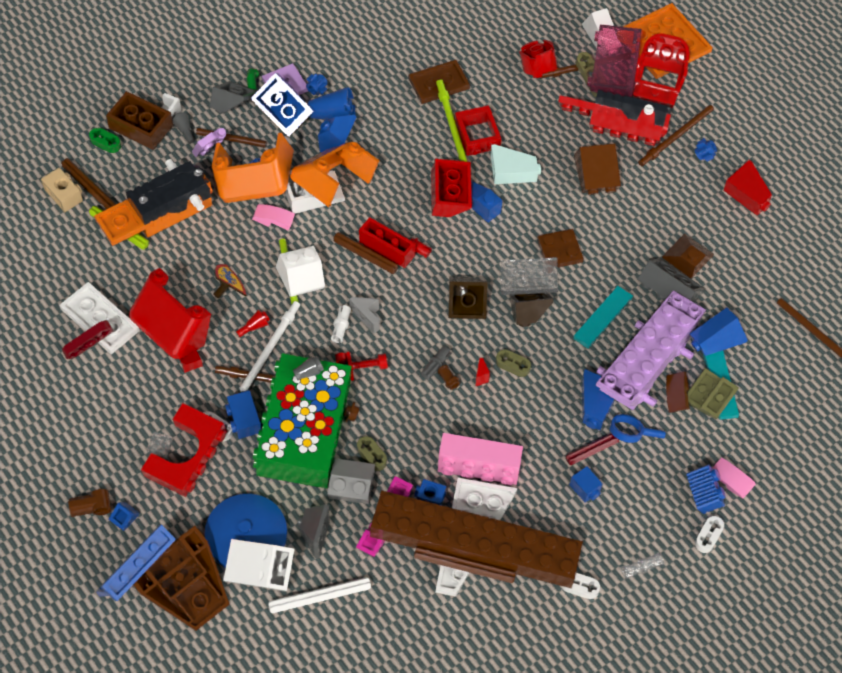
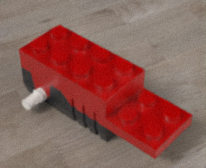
M598 90L595 103L562 95L559 96L558 100L559 107L563 111L572 112V110H576L583 116L592 114L589 125L594 133L603 134V132L610 133L611 137L620 138V136L627 137L628 141L638 142V140L645 141V145L655 146V144L659 145L660 138L664 137L668 131L671 108L667 107V105L621 96L620 94H612L603 90Z

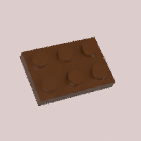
M457 60L408 74V79L421 104L439 99V91L436 84L438 80H443L445 90L448 91L449 95L470 89V84Z

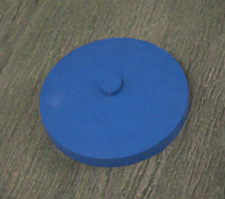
M239 494L225 499L213 509L205 525V539L208 541L214 560L226 568L231 539L285 547L287 524L282 511L271 500L256 494Z

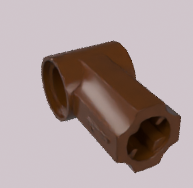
M97 489L92 491L90 495L70 498L68 501L71 517L92 513L100 516L111 512L109 491L106 489Z

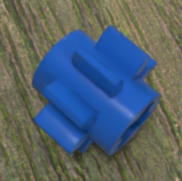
M311 74L306 79L308 81L306 88L311 94L322 95L327 90L325 87L327 79L322 74Z
M705 138L697 142V148H695L696 156L700 160L705 159L707 162L714 159L715 152H717L715 143L712 140L706 141Z

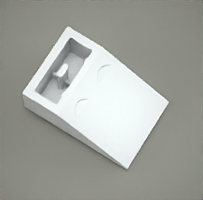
M329 171L328 175L339 182L335 171ZM289 175L285 194L293 213L296 214L326 206L295 183ZM340 184L331 204L345 201Z
M231 539L223 581L287 591L294 549Z

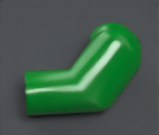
M250 68L247 71L248 88L257 90L256 78L259 77L257 69Z

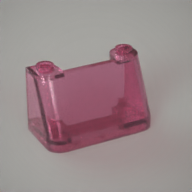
M600 24L599 31H595L594 41L597 42L592 77L588 76L587 87H590V91L597 93L598 90H603L612 94L633 97L642 29Z

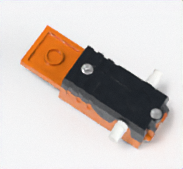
M168 159L165 162L169 170L168 172L152 179L151 182H145L142 186L135 187L134 190L127 191V200L94 215V218L112 246L142 231L148 238L212 206L211 193L213 190L210 180L205 177L203 169L200 166L193 165L191 161L177 166L173 163L172 159Z

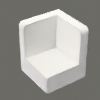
M164 93L162 96L164 104L161 108L171 112L173 119L176 113L182 112L180 99Z

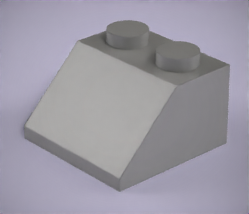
M335 459L328 488L329 499L369 504L375 464Z

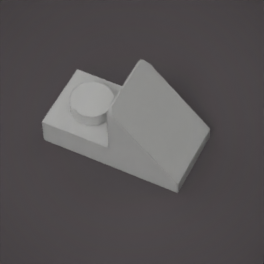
M350 298L351 311L373 334L379 331L380 318L375 313L379 309V300L374 298Z

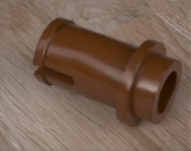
M443 365L438 369L437 373L442 377L447 388L454 390L459 386V378L454 376L448 365Z

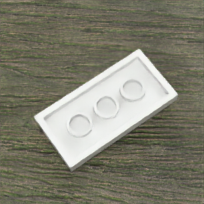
M89 282L59 305L60 309L84 331H87L101 321H109L113 331L98 343L111 355L140 331L139 327Z

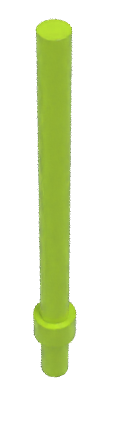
M443 80L436 81L439 91L438 97L443 104L459 160L467 162L449 103V93L445 90Z

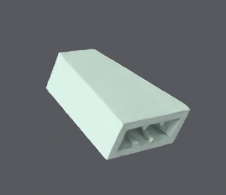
M495 144L491 145L490 157L494 184L537 182L538 175L541 174V165L537 164L536 156Z

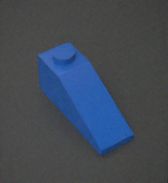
M471 181L472 209L489 223L501 213L502 199L490 189Z

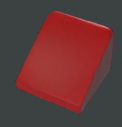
M197 350L179 359L184 373L203 367Z
M479 358L475 386L489 382L490 371L484 358Z

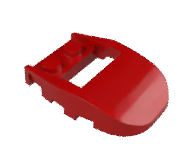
M658 33L648 38L637 61L633 98L673 108L688 72L690 51L683 39L664 33ZM644 67L677 74L678 78L675 88L641 80Z

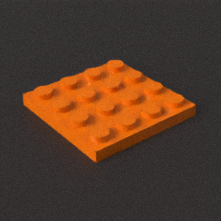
M673 3L617 29V35L632 52L637 54V58H640L648 38L658 33L669 34L683 39L690 51L688 63L712 52L713 48ZM646 67L656 79L669 73Z

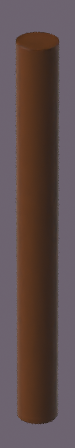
M197 128L196 135L207 136L214 131ZM226 133L223 139L266 148L267 141L228 133Z

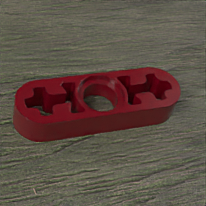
M104 320L95 324L62 348L65 358L73 359L111 334L113 329L109 321Z

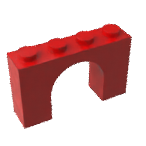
M182 403L172 420L175 427L195 436L199 440L197 453L193 458L184 463H172L151 453L141 471L144 477L186 497L195 488L196 479L204 473L209 458L212 459L214 457L218 443L225 439L227 432L223 422Z

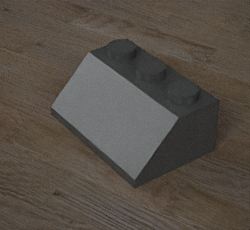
M661 258L649 260L637 279L642 282L641 285L644 288L654 290L657 293L656 295L662 300H666L672 291H675L695 303L706 290Z

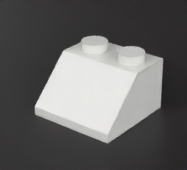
M314 246L279 254L276 269L290 297L325 287L321 259Z

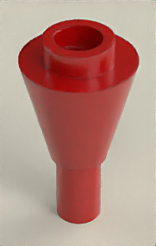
M258 309L246 322V325L238 329L236 333L239 337H242L249 331L268 326L270 319L265 311L260 312Z

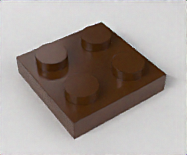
M573 229L537 236V242L547 270L583 263L584 258Z

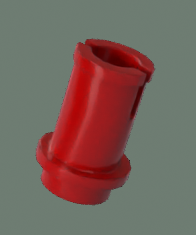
M411 238V241L416 243L415 252L427 258L432 248L418 241V238Z

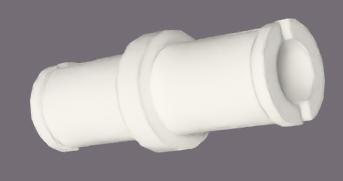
M341 305L338 316L334 320L331 340L335 343H339V340L340 343L343 342L345 330L349 326L348 318L351 312L349 306Z

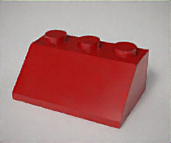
M435 158L431 170L432 216L452 217L472 208L471 162Z

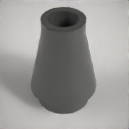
M311 356L294 369L293 372L297 380L318 375L324 369L317 356L312 358Z

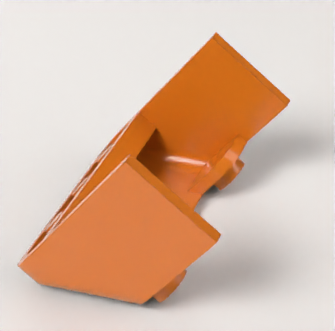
M278 133L276 148L264 151L260 162L232 166L233 159L220 143H216L212 170L219 197L223 202L231 203L279 196L286 191L294 150L284 135Z
M348 142L327 149L295 166L291 171L290 178L327 207H330L339 186V182L328 175L330 169L342 164L369 184L380 160L363 149L358 143Z

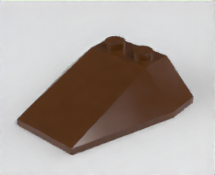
M193 526L173 542L133 584L140 595L195 631L230 605L208 541L196 526Z

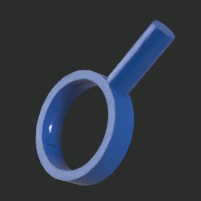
M625 414L616 415L610 424L612 435L627 443L638 442L642 435L664 439L666 434L662 430L644 428L638 419ZM625 422L631 424L638 430L639 434H625L617 429L615 423Z

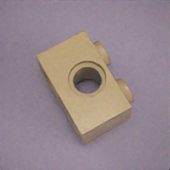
M60 168L41 178L44 190L64 213L83 201L81 196L83 192L78 184L74 185L70 175L67 172L64 173Z

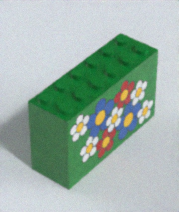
M282 353L280 360H276L275 377H272L270 389H272L271 394H268L266 400L267 411L263 413V427L258 432V448L255 447L253 453V468H256V476L328 489L350 389L352 366L320 360L324 369L320 374L297 380L293 370L308 358Z

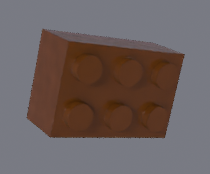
M127 91L106 115L109 129L152 150L156 148L173 127L171 112Z

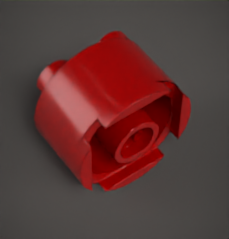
M537 40L521 47L522 51H519L524 73L532 75L533 78H540L544 73L557 70L554 45L551 41L543 40L544 43H538Z

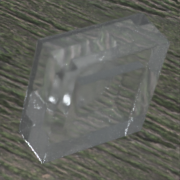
M154 432L147 447V452L167 458L173 443V437Z

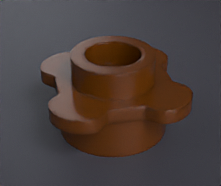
M354 401L351 406L347 405L344 411L345 423L348 420L354 422L358 415L359 407L355 406L356 402Z

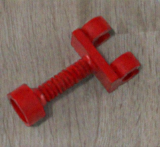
M350 352L337 353L335 355L336 363L344 365L348 363L349 366H352L351 381L354 380V369L378 366L380 370L388 369L386 353L378 354L376 359L358 362L351 361Z

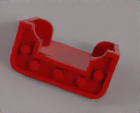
M158 268L149 274L130 309L129 317L134 324L170 357L181 359L205 345L211 313L199 305L186 309L163 288L168 282V275L161 268Z

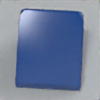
M118 502L108 520L125 531L140 513L126 502Z

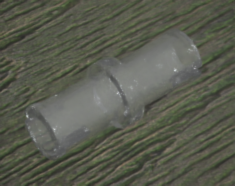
M658 552L644 559L642 557L638 558L636 562L622 566L621 572L624 578L628 579L640 573L646 574L648 570L664 565V561Z

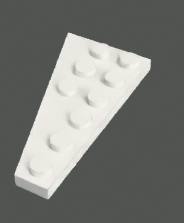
M458 478L452 508L501 520L517 493V488ZM441 565L435 593L457 596L469 572Z

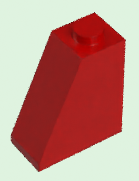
M748 160L726 180L723 191L758 216L762 211L765 212L770 207L772 194L751 160Z

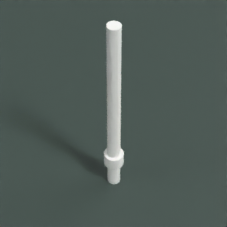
M294 301L290 309L282 316L281 323L239 388L240 391L245 392L249 389L285 329L295 319V313L300 307V303Z

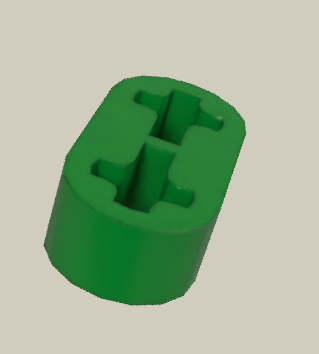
M94 128L90 131L89 137L93 145L109 153H116L121 149V142L118 136L102 128Z

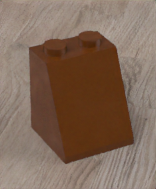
M616 144L579 147L574 154V160L582 193L596 195L599 194V191H605V193L616 192L621 187Z

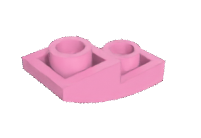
M258 204L252 220L268 227L273 223L289 230L295 213L275 206Z
M722 457L712 467L718 471L719 481L725 484L728 490L741 498H744L756 485L744 472Z

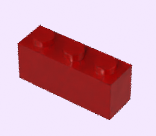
M369 217L359 229L360 243L401 267L406 268L415 257L416 243Z

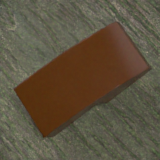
M685 371L666 376V395L669 413L690 409L687 396L689 386Z

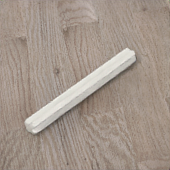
M365 577L269 601L268 605L270 612L276 613L368 590L371 588L369 578Z

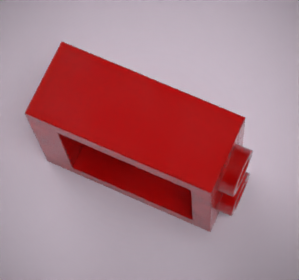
M489 105L455 112V122L466 156L491 151V145L494 144L501 146V136ZM488 122L492 136L470 141L465 127Z

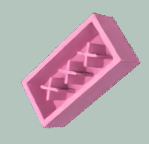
M443 433L439 451L438 472L449 476L453 474L460 475L466 479L477 478L485 482H501L507 486L517 485L523 446Z

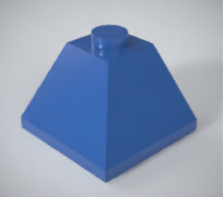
M338 116L325 120L321 124V130L318 134L319 151L323 152L345 144L356 116Z

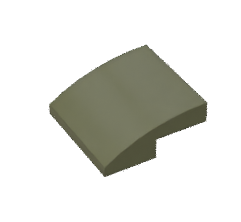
M705 368L688 391L689 405L717 419L739 387L724 377H718Z

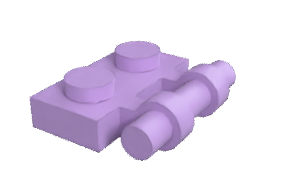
M219 128L198 141L192 150L195 157L200 154L204 156L211 151L210 148L214 144H221L226 136L225 129Z

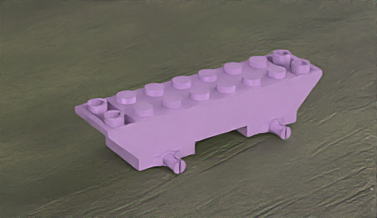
M672 291L646 324L640 320L637 321L635 327L640 329V331L607 370L602 366L598 368L596 373L602 375V377L596 383V386L602 392L631 410H634L643 401L654 407L658 400L648 395L649 390L653 386L654 381L675 357L681 354L689 360L692 359L695 353L686 349L685 346L691 337L690 333L695 330L706 309Z

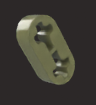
M506 349L497 353L496 364L499 368L519 377H525L530 373L531 362L527 358ZM505 357L508 358V360H505V362L501 361ZM525 365V368L519 369V366Z
M361 437L357 442L358 453L366 463L375 464V471L383 470L387 465L386 454L371 437ZM362 444L369 445L370 452L366 447L363 448ZM374 456H375L378 460L381 459V463H380V464H379V462L374 463Z

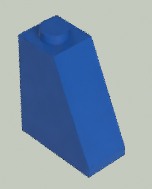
M725 308L690 333L693 340L691 342L693 348L697 352L701 351L705 356L744 344L748 341L738 318L728 308Z
M585 369L582 377V423L591 429L601 430L615 399L602 392L596 386V383L602 376Z

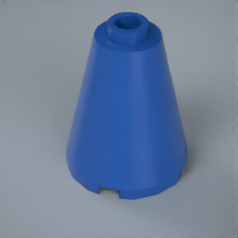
M345 87L309 100L308 105L314 111L310 118L329 120L338 116L355 115V105L352 104L354 97L351 88Z

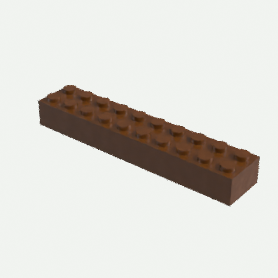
M382 490L370 527V537L415 549L416 547H422L515 571L516 575L567 588H572L583 541Z

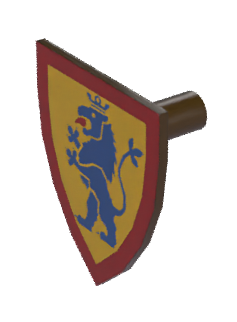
M220 264L215 267L214 275L220 282V286L213 293L216 298H220L228 287L245 297L247 296L242 282L226 264Z

